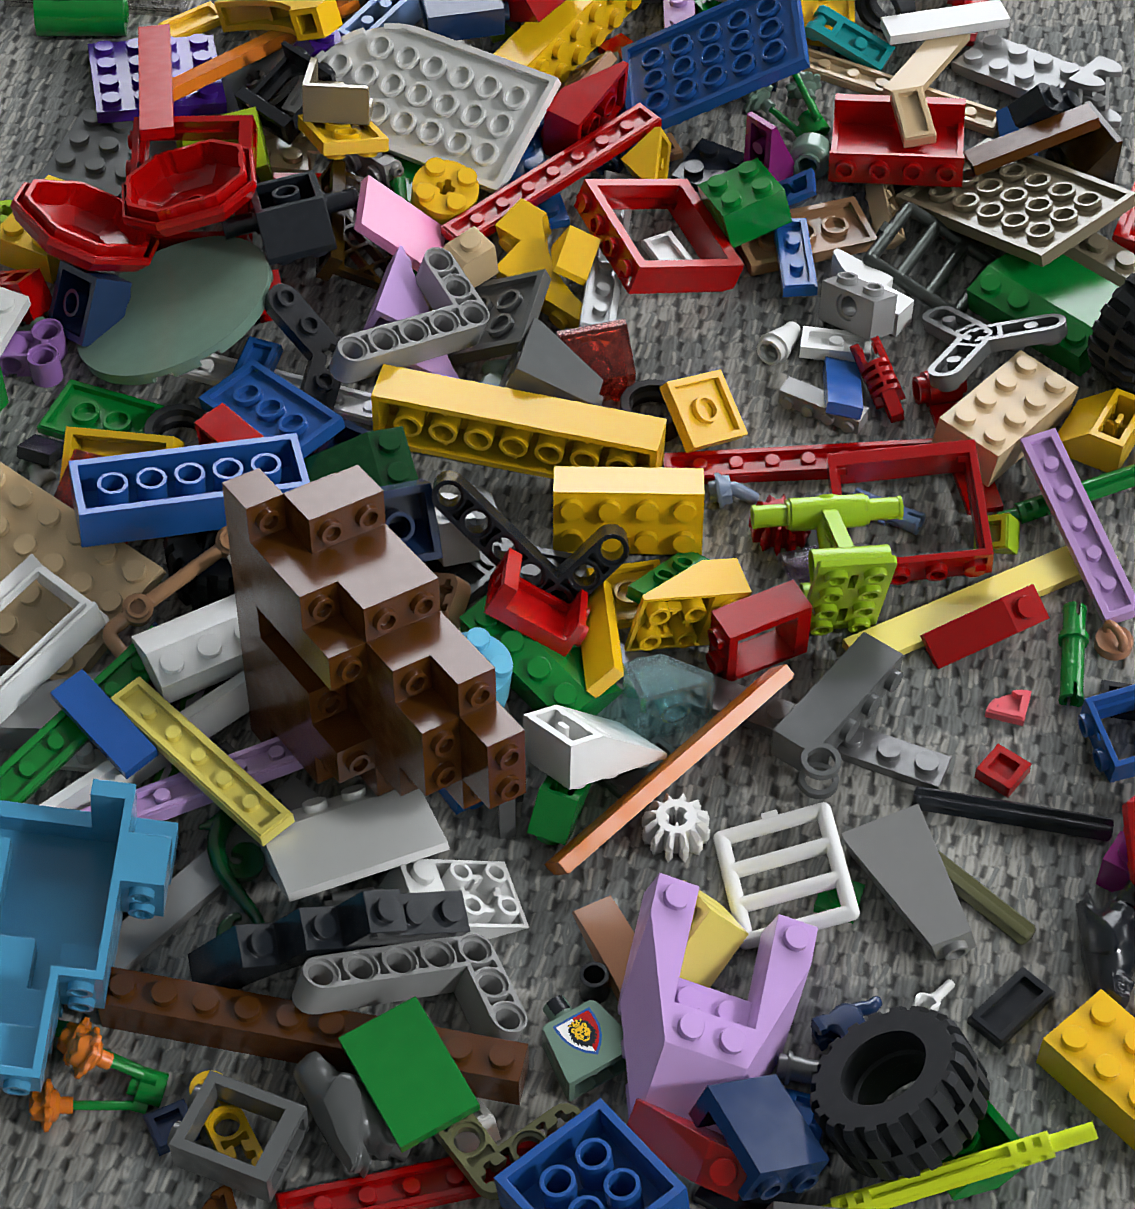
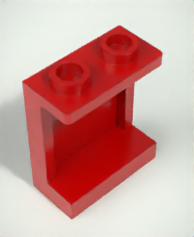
M509 547L490 575L484 613L566 657L573 645L579 647L588 633L589 627L586 625V620L590 613V608L587 607L588 592L581 589L572 603L568 604L520 577L522 554Z

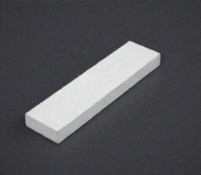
M993 0L881 17L880 27L889 45L1007 28L1009 27L1010 17L1001 1Z

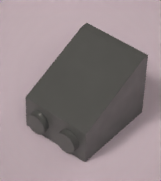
M534 318L508 359L499 387H507L601 406L604 396L599 394L603 379L543 322Z

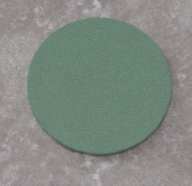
M225 236L202 237L155 252L149 266L137 272H122L118 275L132 283L130 290L131 298L126 308L125 317L88 347L77 344L78 353L92 374L114 384L156 383V377L171 373L177 377L201 367L200 361L217 350L221 354L238 342L256 323L265 309V296L269 292L271 282H273L271 267L263 252L256 245L236 237L226 240Z

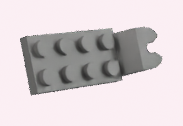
M989 34L951 62V70L966 79L1017 98L1039 83L1072 90L1079 97L1081 105L1086 101H1091L1111 127L1121 126V116L1114 110L1109 109L1110 77H1122L1123 73L1122 66L1114 60L1099 55L1085 67H1081L1076 63H1070L1053 57L1051 54L1042 53L1023 44L1003 39L998 35Z

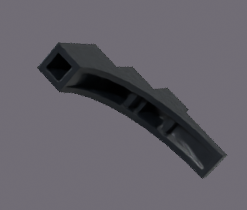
M400 889L363 890L337 906L298 908L274 923L235 925L187 955L192 982L238 990L268 976L302 966L309 958L428 939L459 937L470 932L462 890L400 893Z

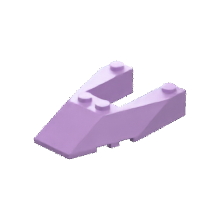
M662 873L657 875L643 895L617 1005L618 1014L621 1015L623 1040L621 1041L622 1058L626 1059L628 1083L625 1085L628 1118L636 1099L639 1098L692 1121L688 1113L707 1085L771 1075L777 1065L779 1053L783 1052L811 967L818 927L780 914L776 916L761 933L749 996L746 1001L679 978L699 886ZM717 1125L705 1126L722 1134Z

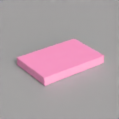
M368 175L361 181L354 229L393 256L400 245L403 246L406 255L411 260L412 269L418 272L424 254L428 249L444 247L445 237L441 235L442 225Z

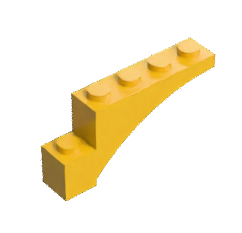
M217 0L214 3L223 32L273 30L293 34L297 37L298 41L326 38L343 25L336 0Z
M520 198L495 225L499 237V245L508 253L498 263L499 273L496 274L497 279L546 269L551 277V282L541 312L548 315L550 321L557 328L564 330L567 327L574 331L576 337L583 344L590 346L593 343L603 349L610 342L577 334L582 302L573 295L560 275L553 272L548 248V237L552 234L547 213Z

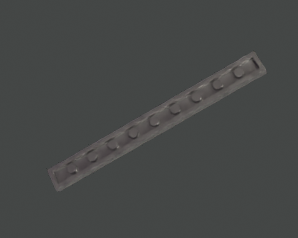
M620 644L624 676L617 683L715 716L747 688L746 686L641 650L625 651V645ZM772 696L740 725L773 736V729L797 704ZM862 726L858 727L855 735L849 742L843 741L836 748L841 755L842 761L914 786L940 789L951 762L950 756Z

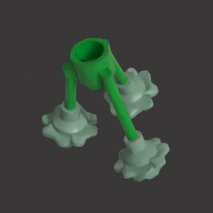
M801 71L798 74L792 75L790 83L786 85L788 99H803L808 107V110L798 117V126L775 108L776 104L770 100V92L773 89L772 85L746 94L742 98L746 103L743 108L746 114L761 109L767 114L771 113L788 127L796 137L808 132L819 133L825 137L830 131L829 125L815 103V91L822 87L820 74Z

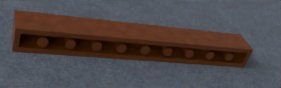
M111 967L105 1009L98 1008L102 1027L292 1063H298L310 1052L317 1051L327 1062L334 1065L337 1071L355 1075L357 1074L339 1044L338 1038L377 1017L376 1015L349 1010L323 1014H307L299 1010L293 1001L289 999L117 967ZM434 1026L475 1097L520 1105L529 1069V1046L527 1043Z

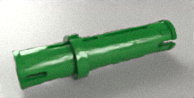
M1072 601L1063 605L1062 630L1058 634V644L1061 647L1060 695L1058 702L1060 705H1067V697H1070V706L1080 707L1084 703L1085 648L1089 644V634L1086 631L1087 607L1080 603L1079 613H1076L1077 602Z

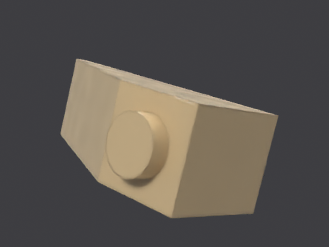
M475 226L449 241L443 247L453 255L474 288L499 273L495 245ZM424 296V299H425V301H426V303H427V306H428V308H429V311H432V310H433L432 307L430 306L429 302L427 301V299H426L425 296Z

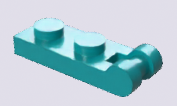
M820 5L813 15L814 20L809 21L805 26V33L808 39L820 41L854 63L878 71L883 69L895 49L894 46L889 45V43L825 5ZM830 25L831 27H833V29L831 31L824 26Z

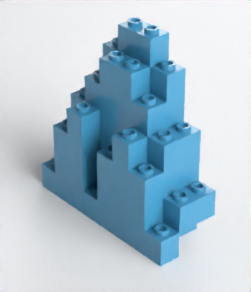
M93 779L90 794L91 812L0 800V1087H3L2 1090L5 1093L25 1096L29 1095L30 1091H42L48 1053L52 1054L58 1017L62 1018L64 1004H67L68 1008L79 1012H91L94 1008L105 1009L111 967H115L123 913L128 912L130 916L138 919H151L154 916L164 917L168 886L171 885L176 856L179 823L137 818L136 784Z

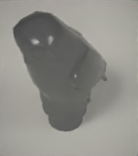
M317 1051L310 1052L297 1063L294 1068V1078L298 1088L307 1102L314 1121L325 1141L349 1173H359L362 1178H365L371 1166V1159L369 1157L371 1154L375 1155L380 1161H385L388 1156H391L401 1162H406L411 1148L401 1153L363 1084L357 1081L352 1074L338 1072L336 1067L327 1062Z

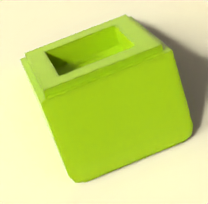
M1010 513L988 515L994 553L1017 555L1020 538L1019 520ZM974 536V549H977Z

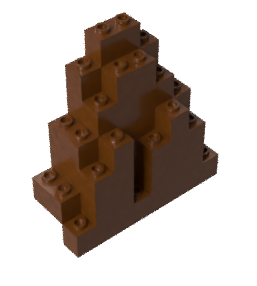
M359 465L338 473L335 472L284 493L260 468L222 482L249 704L250 726L257 738L264 742L278 737L317 784L332 777L340 784L360 775L378 797L394 789L400 796L420 789L427 796L445 788L463 809L481 801L489 809H492L526 793L525 730L496 700L495 667L440 611L439 578L386 525L384 491Z

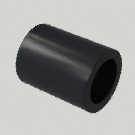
M588 962L581 967L579 972V995L584 1002L594 1000L601 1004L607 999L609 993V971L600 962Z

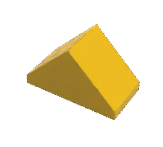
M654 127L621 160L630 174L636 179H668L672 144L661 127Z
M570 225L551 247L553 272L584 286L601 239Z

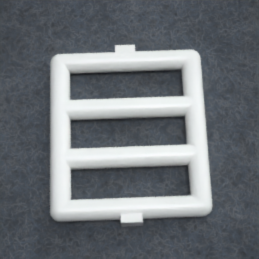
M821 802L778 814L777 810L761 813L762 819L724 829L714 834V845L731 915L749 934L740 946L742 949L749 950L759 947L761 933L765 930V928L752 931L748 912L836 888L841 907L795 920L818 927V930L854 921L859 917L858 903L832 809L828 803ZM818 820L822 838L735 862L731 844ZM827 854L831 868L829 873L754 894L743 895L739 878Z

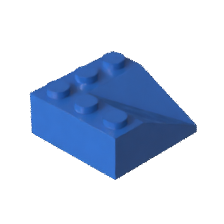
M601 1098L494 1177L500 1205L503 1209H690L687 1187Z

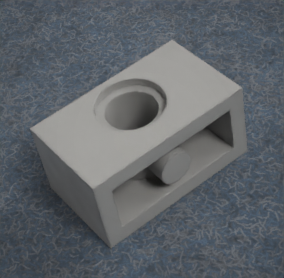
M839 272L837 276L822 280L818 319L871 341L873 337L879 336L880 338L893 333L898 294L885 290L882 284L861 280L855 273Z

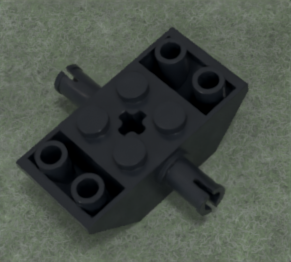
M314 170L257 183V188L251 199V212L231 216L222 221L225 237L228 240L254 232L257 235H261L269 266L274 264L288 265L296 259L307 256H324L329 251L337 249L329 219L331 218L330 214L353 208L357 209L358 196L355 186L325 194L324 191H321Z

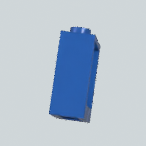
M1135 684L1085 698L1080 715L1077 718L1082 735L1085 738L1089 737L1094 748L1092 754L1096 768L1099 772L1104 771L1110 783L1135 776V756L1118 760L1101 719L1135 710Z

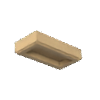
M922 85L891 90L890 101L903 147L908 148L936 143L937 134Z

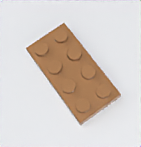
M854 196L790 209L792 218L807 219L814 263L832 259L833 251L836 248L850 255L867 252L877 239L874 230ZM773 231L736 247L750 276L779 270Z

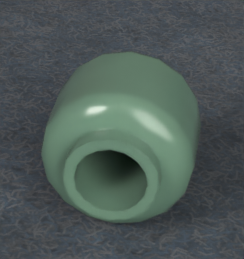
M808 132L796 138L790 150V155L794 161V175L810 168L815 172V180L826 174L829 169V152L831 150V143L826 137L819 133Z

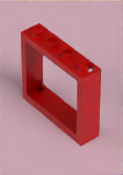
M253 115L174 116L175 138L154 140H238V144L253 150L255 170L257 169L258 128ZM134 117L133 131H130V135H128V147L132 150L131 159L126 160V176L149 159L150 141H141L139 117ZM251 200L238 209L235 215L251 212ZM224 231L182 232L168 237L153 235L159 240L156 250L159 251L187 240L209 236H225ZM253 233L236 237L253 244Z
M584 179L581 189L576 196L577 199L574 207L589 229V232L601 239L599 247L628 294L723 292L735 287L744 264L688 179ZM668 209L700 259L644 260L613 210Z
M975 439L827 454L829 492L835 495H842L841 484L964 472L977 549L896 557L897 567L890 584L902 585L909 581L923 579L941 581L947 577L963 575L979 577L985 573H992L994 551Z

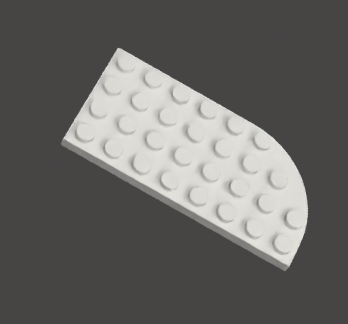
M384 23V27L365 30L363 27L341 36L342 41L331 47L328 51L324 52L321 50L315 56L318 58L319 63L323 61L333 68L336 73V81L344 82L347 85H366L369 87L370 98H373L371 121L389 138V152L387 153L420 166H424L427 160L433 157L461 163L476 172L479 188L490 193H495L508 184L546 114V109L550 106L561 86L558 77L423 28L401 23ZM305 75L299 76L297 84L282 106V109L288 115L293 116L303 105L302 84Z

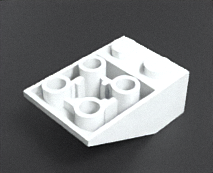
M553 705L523 714L525 759L569 790L581 789L586 784L601 779L614 778L620 773L635 768H645L651 763L667 758L665 751L617 721L560 705Z
M419 859L390 869L378 887L383 889H400V893L462 890L470 932L468 933L478 934L486 939L496 938L529 928L506 864L502 861ZM519 915L522 924H511Z

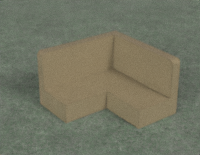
M311 57L302 84L303 122L369 125L373 113V98H370L369 87L366 85H347L339 81L318 80V58Z

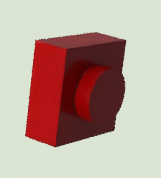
M997 744L976 768L974 778L1009 798L1030 773L1032 763L1002 745Z

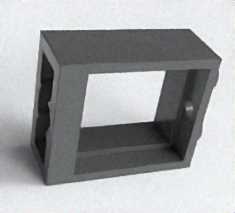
M210 1070L203 1084H197L194 1087L188 1102L189 1109L183 1120L176 1121L170 1130L167 1144L170 1148L173 1164L191 1173L271 1203L310 1128L307 1107ZM217 1100L278 1122L256 1166L194 1143Z

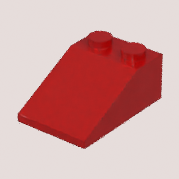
M625 61L617 63L567 85L557 93L550 106L546 109L544 126L541 131V138H543L542 148L546 155L553 157L619 115L625 107L629 63Z

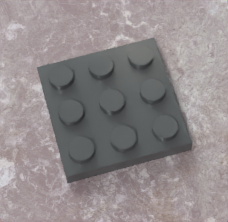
M546 269L486 281L474 288L488 308L490 318L478 344L447 354L452 366L481 360L485 361L513 353L532 320L539 317L551 282V277Z

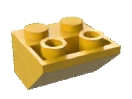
M1115 388L1078 400L1058 431V435L1069 458L1106 473L1120 469L1135 445V395Z

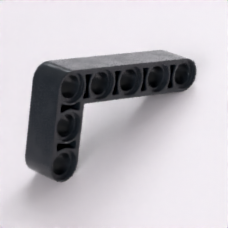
M452 470L443 471L434 479L431 497L436 509L495 566L498 565L506 551L496 549L493 543L499 538H508L514 544L511 549L522 554L521 568L527 564H533L541 570L533 577H527L520 571V577L548 593L555 590L564 592L567 597L563 601L568 604L572 603L581 589L588 592L589 596L628 558L629 544L627 533L619 525L606 524L593 533L562 564L556 567L460 473ZM444 485H454L460 493L457 497L448 499L443 497L439 490ZM478 511L483 513L487 520L480 525H474L468 522L466 517L471 512ZM608 539H617L622 544L614 552L604 550L601 545ZM585 564L593 567L594 572L588 577H579L574 573V570L580 565Z

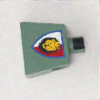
M558 995L544 1005L543 1012L550 1022L542 1027V1047L569 1102L627 1070L626 1059L622 1058V1026L599 1003L589 1000L573 1009L563 995Z

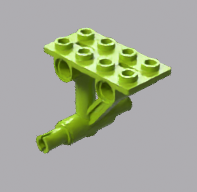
M864 493L849 495L822 494L816 497L788 498V500H784V504L751 505L750 518L752 529L785 526L786 530L791 532L817 531L819 549H810L808 555L810 582L800 583L799 588L813 606L810 633L812 635L823 636L830 634L833 629L848 628L849 632L858 633L876 625L897 567V558L895 555H892L888 544L854 546L846 528L866 527V525L870 524V521L902 520L904 516L902 496L869 498Z

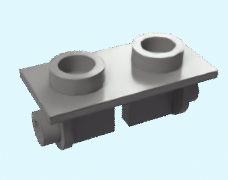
M378 152V155L375 157L347 154L344 158L345 164L350 171L357 172L364 178L370 175L389 188V181L396 177H401L404 173V168L399 160L394 159L388 154L383 156L382 152Z

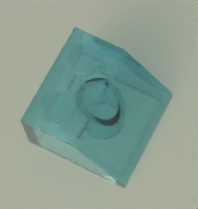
M661 653L648 657H638L630 662L623 663L622 710L631 730L648 741L658 734L662 738L702 727L712 719L715 678L711 672Z

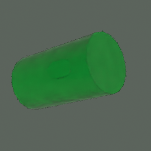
M33 0L34 24L38 37L127 36V24L129 23L128 0Z

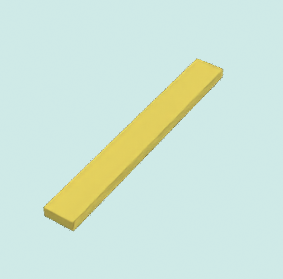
M1064 546L843 639L842 647L846 651L863 632H866L905 655L924 647L920 635L1026 586L1034 584L1041 597L1077 582L1082 578L1067 546Z

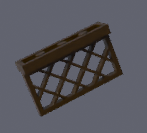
M332 159L319 177V185L321 191H324L325 194L347 189L346 184L355 186V189L360 192L361 181L364 178L346 172L345 161ZM353 208L352 210L357 213V209ZM346 211L330 214L331 218L329 219L337 249L329 251L324 256L316 257V278L329 281L333 275L378 290L382 279L379 278L374 270L380 268L385 273L393 255L389 253V256L384 258L374 246L376 245L354 229L355 222ZM350 232L360 244L353 246L345 237V234ZM365 250L375 262L369 265L359 252ZM350 257L359 270L344 266V259Z

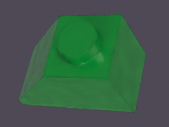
M548 775L539 788L527 833L537 836L540 842L548 845H566L573 834L592 783L586 784L581 789L569 790Z

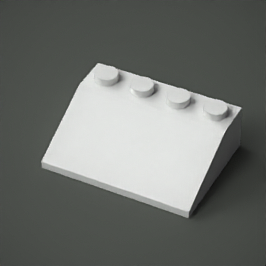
M362 784L349 786L341 791L342 795L333 798L315 797L303 802L301 808L290 811L293 813L295 822L264 847L260 845L267 870L289 902L450 850L448 841L420 789L400 796L394 789L378 797L369 786L365 787Z

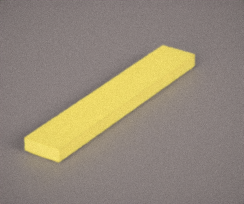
M140 676L110 698L168 761L261 846L264 847L295 822L293 813Z

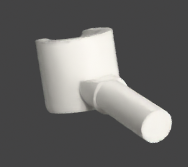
M947 979L931 994L918 993L912 1006H921L929 1010L938 1011L942 999L955 987L954 982Z

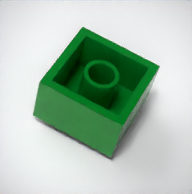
M758 158L745 161L738 167L725 173L714 175L707 181L697 185L702 202L733 248L793 222L785 189Z

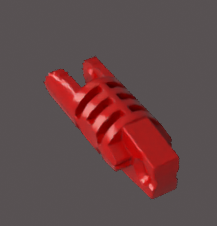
M879 336L871 338V347L877 359L871 360L868 363L858 343L850 346V351L876 409L884 408L891 423L904 420V410L900 401L906 399V396Z

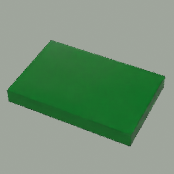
M70 379L38 424L37 430L38 433L61 440L65 439L66 426L144 433L143 428L146 420L156 410L164 407V405Z
M416 996L338 1038L339 1044L401 1153L480 1110L478 1100Z

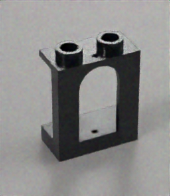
M284 40L281 45L285 56L252 92L242 86L235 94L239 110L256 107L262 127L290 145L301 133L298 129V115L303 114V105L290 117L269 102L289 80L306 74L311 57L302 47H294ZM323 61L318 62V80L336 81V73L333 68Z

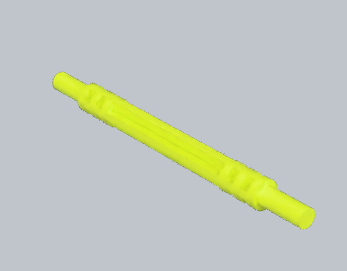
M1093 1121L1052 1134H1048L1046 1130L944 1162L942 1166L933 1171L929 1168L920 1171V1176L908 1179L902 1175L898 1177V1180H886L830 1198L831 1203L822 1206L844 1209H890L1055 1158V1152L1097 1140L1098 1135Z

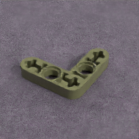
M560 1103L546 1111L499 1146L474 1114L453 1124L448 1132L443 1130L434 1136L479 1195L489 1200H499L495 1182L491 1181L487 1184L484 1182L486 1178L485 1170L490 1168L492 1172L496 1173L506 1166L507 1158L504 1157L506 1154L509 1156L511 1164L520 1158L517 1154V1147L522 1142L533 1141L539 1144L557 1129L558 1118L568 1122L582 1111L570 1103ZM462 1132L474 1133L480 1141L479 1147L472 1152H462L454 1144L455 1137Z

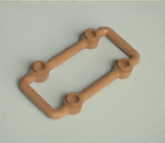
M227 526L218 531L215 544L153 590L146 595L141 593L131 594L124 600L122 612L111 619L104 626L102 632L103 641L115 658L127 649V646L118 636L121 631L129 625L141 627L149 623L155 606L222 557L227 558L230 555ZM151 682L149 685L156 691L153 683Z

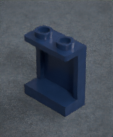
M776 1074L707 1085L688 1113L697 1128L711 1125L718 1126L747 1175L746 1181L738 1191L742 1201L755 1198L768 1200L780 1193L794 1190L796 1193L805 1192L816 1185L819 1181L818 1175L830 1160Z

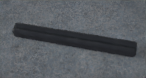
M922 786L915 788L912 806L919 804L921 811L1096 840L1109 841L1114 829V821L1110 817Z

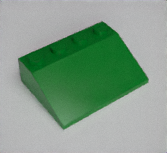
M1006 253L989 264L966 290L969 310L992 324L1055 313L1064 315L1067 319L1068 334L1062 338L1060 343L1050 346L1038 344L1030 347L1081 377L1092 366L1087 349L1089 348V336L1093 333V324L1100 317V311L1104 304L1109 302L1112 298V293L1119 286L1064 254L1041 267Z

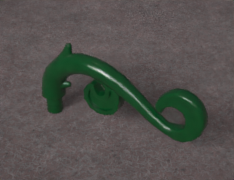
M220 809L209 820L198 826L199 830H209L207 835V854L211 868L218 882L247 914L252 923L263 924L265 920L240 883L250 882L259 876L264 866V854L261 848L253 842H241L232 849L231 857L238 858L242 862L240 864H233L226 853V842L230 831L237 823ZM238 912L227 915L218 925L216 937L242 921V915Z

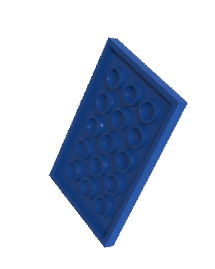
M728 0L621 48L622 61L629 63L625 99L626 111L640 102L662 119L663 130L810 68L801 0Z

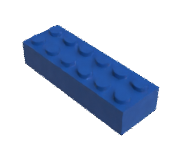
M297 433L68 461L71 496L81 548L220 530L227 526L222 482L258 468L265 473L282 493L310 483Z

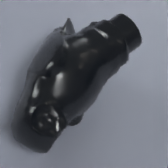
M1130 879L1122 890L1114 891L1110 894V900L1105 904L1104 908L1096 909L1088 891H1085V898L1076 903L1075 906L1078 918L1081 958L1088 977L1091 994L1093 996L1102 989L1124 1009L1129 1003L1130 992L1135 984L1131 979L1135 972V885Z

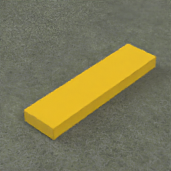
M606 580L588 596L587 607L590 608V613L586 620V625L589 627V630L581 644L586 691L595 698L602 695L624 676L612 585Z

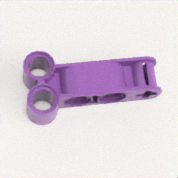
M51 318L42 319L33 325L31 331H15L0 357L2 375L17 374V376H31L35 385L44 388L58 385L64 377L60 360L68 353L63 326L60 321Z

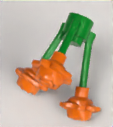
M84 1017L78 1024L74 1022L67 1023L58 1038L57 1050L64 1054L63 1061L65 1065L73 1066L74 1078L78 1080L95 1066L104 1070L113 1068L130 1075L126 1094L134 1096L133 1101L73 1100L74 1096H60L58 1090L54 1088L51 1078H46L41 1092H31L28 1110L31 1114L30 1119L31 1121L41 1122L43 1131L49 1132L53 1122L58 1119L60 1114H73V1110H125L146 1114L148 1105L159 1108L166 1089L169 1073L142 1066L103 1048L104 1044L101 1041L100 1028L95 1026L92 1029L90 1018Z

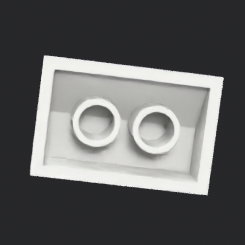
M235 594L131 637L156 691L169 703L227 680L244 670Z

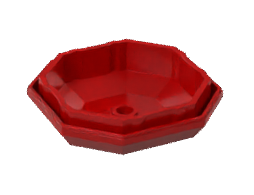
M209 139L153 155L126 176V181L122 184V220L124 224L138 231L168 237L225 221L253 198L257 188L253 150L243 147L241 144Z
M34 179L32 183L24 182L10 205L15 220L46 253L87 271L137 272L150 265L159 245V240L153 234L135 230L124 224L122 220L121 198L85 182Z

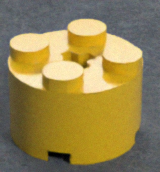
M438 157L430 158L416 172L413 178L410 203L443 225L477 204L479 194L477 174L472 168H468L461 163L442 160Z

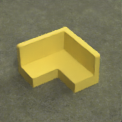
M700 890L698 891L679 978L710 988L749 934L719 902Z

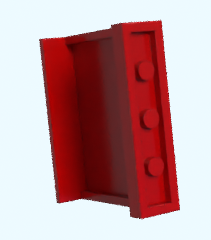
M836 93L832 143L829 152L828 182L962 187L966 98L926 97L937 134L936 143L904 148L891 105L890 95Z

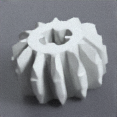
M666 793L663 803L653 800L649 806V811L644 812L642 817V839L644 844H651L650 850L653 856L662 853L664 850L668 863L673 858V853H679V857L684 862L689 858V851L700 855L703 844H707L710 837L708 811L701 810L699 800L686 802L687 798L684 793L679 799H672Z

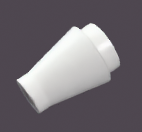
M789 321L785 325L763 334L757 345V353L760 359L768 365L784 363L797 341L802 337L801 327L797 323Z

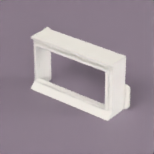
M32 553L0 582V612L36 579L39 584L73 608V610L0 677V724L101 629H104V626L110 621L108 616L99 610L96 602H91L43 566Z

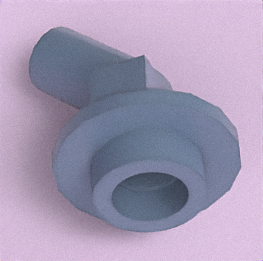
M717 472L714 473L715 480L708 481L711 503L718 502L720 509H723L726 504L733 503V496L750 505H755L759 499L758 492L741 483L730 481L729 475H721Z

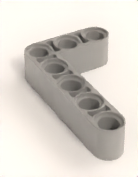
M440 247L428 249L416 274V283L433 310L342 337L337 343L329 365L330 373L336 380L343 383L357 382L379 375L383 364L406 367L478 344L489 321L490 313L449 251Z
M473 933L459 937L428 939L309 958L302 967L291 995L293 1003L302 1012L307 1014H323L409 1000L414 996L422 998L454 992L473 1034L516 1042L519 1041L528 1021L526 1012L494 947L488 939Z

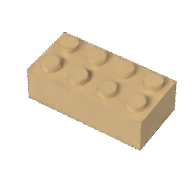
M1020 350L939 418L932 443L975 439L982 483L989 487L1024 456L1020 447L1022 438L1053 429L1069 415L1079 387Z

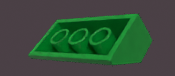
M487 595L459 617L461 633L468 632L472 628H483L489 632L490 636L499 640L508 649L513 661L510 687L534 711L553 705H560L596 716L622 694V689L615 683L599 697L595 698L586 691L582 651L579 647L573 645L566 657L487 615L484 613Z

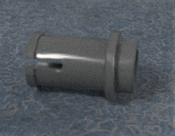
M788 1050L787 1054L779 1053L775 1074L779 1080H783V1085H788L789 1081L811 1085L813 1074H818L812 1072H818L817 1064L820 1060L795 1056L793 1051Z

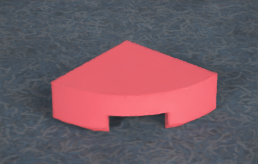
M1013 690L1011 694L993 699L986 709L985 717L1023 726L1032 691Z

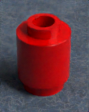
M923 371L920 373V376H915L912 379L913 396L918 405L926 403L927 407L960 401L963 393L967 392V380L961 383L956 390L942 392L930 385L928 371Z

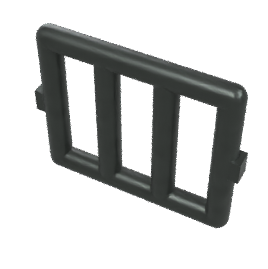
M906 201L901 205L889 223L885 221L876 234L878 236L865 253L862 260L865 265L892 276L893 284L931 308L950 306L966 313L969 309L966 289L954 306L937 295L965 254L983 264L968 287L989 264L998 258L962 234L948 229L940 220L914 203ZM910 217L926 227V229L896 269L879 257ZM940 236L955 247L926 287L908 277V275L935 238Z

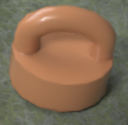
M1106 620L1095 634L1094 648L1105 659L1122 660L1128 657L1132 651L1133 636L1131 632L1113 620Z

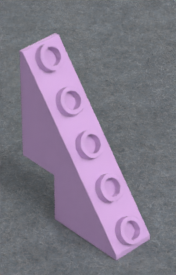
M401 245L387 265L363 330L429 312L424 295L416 283L411 260ZM447 354L404 367L459 379Z

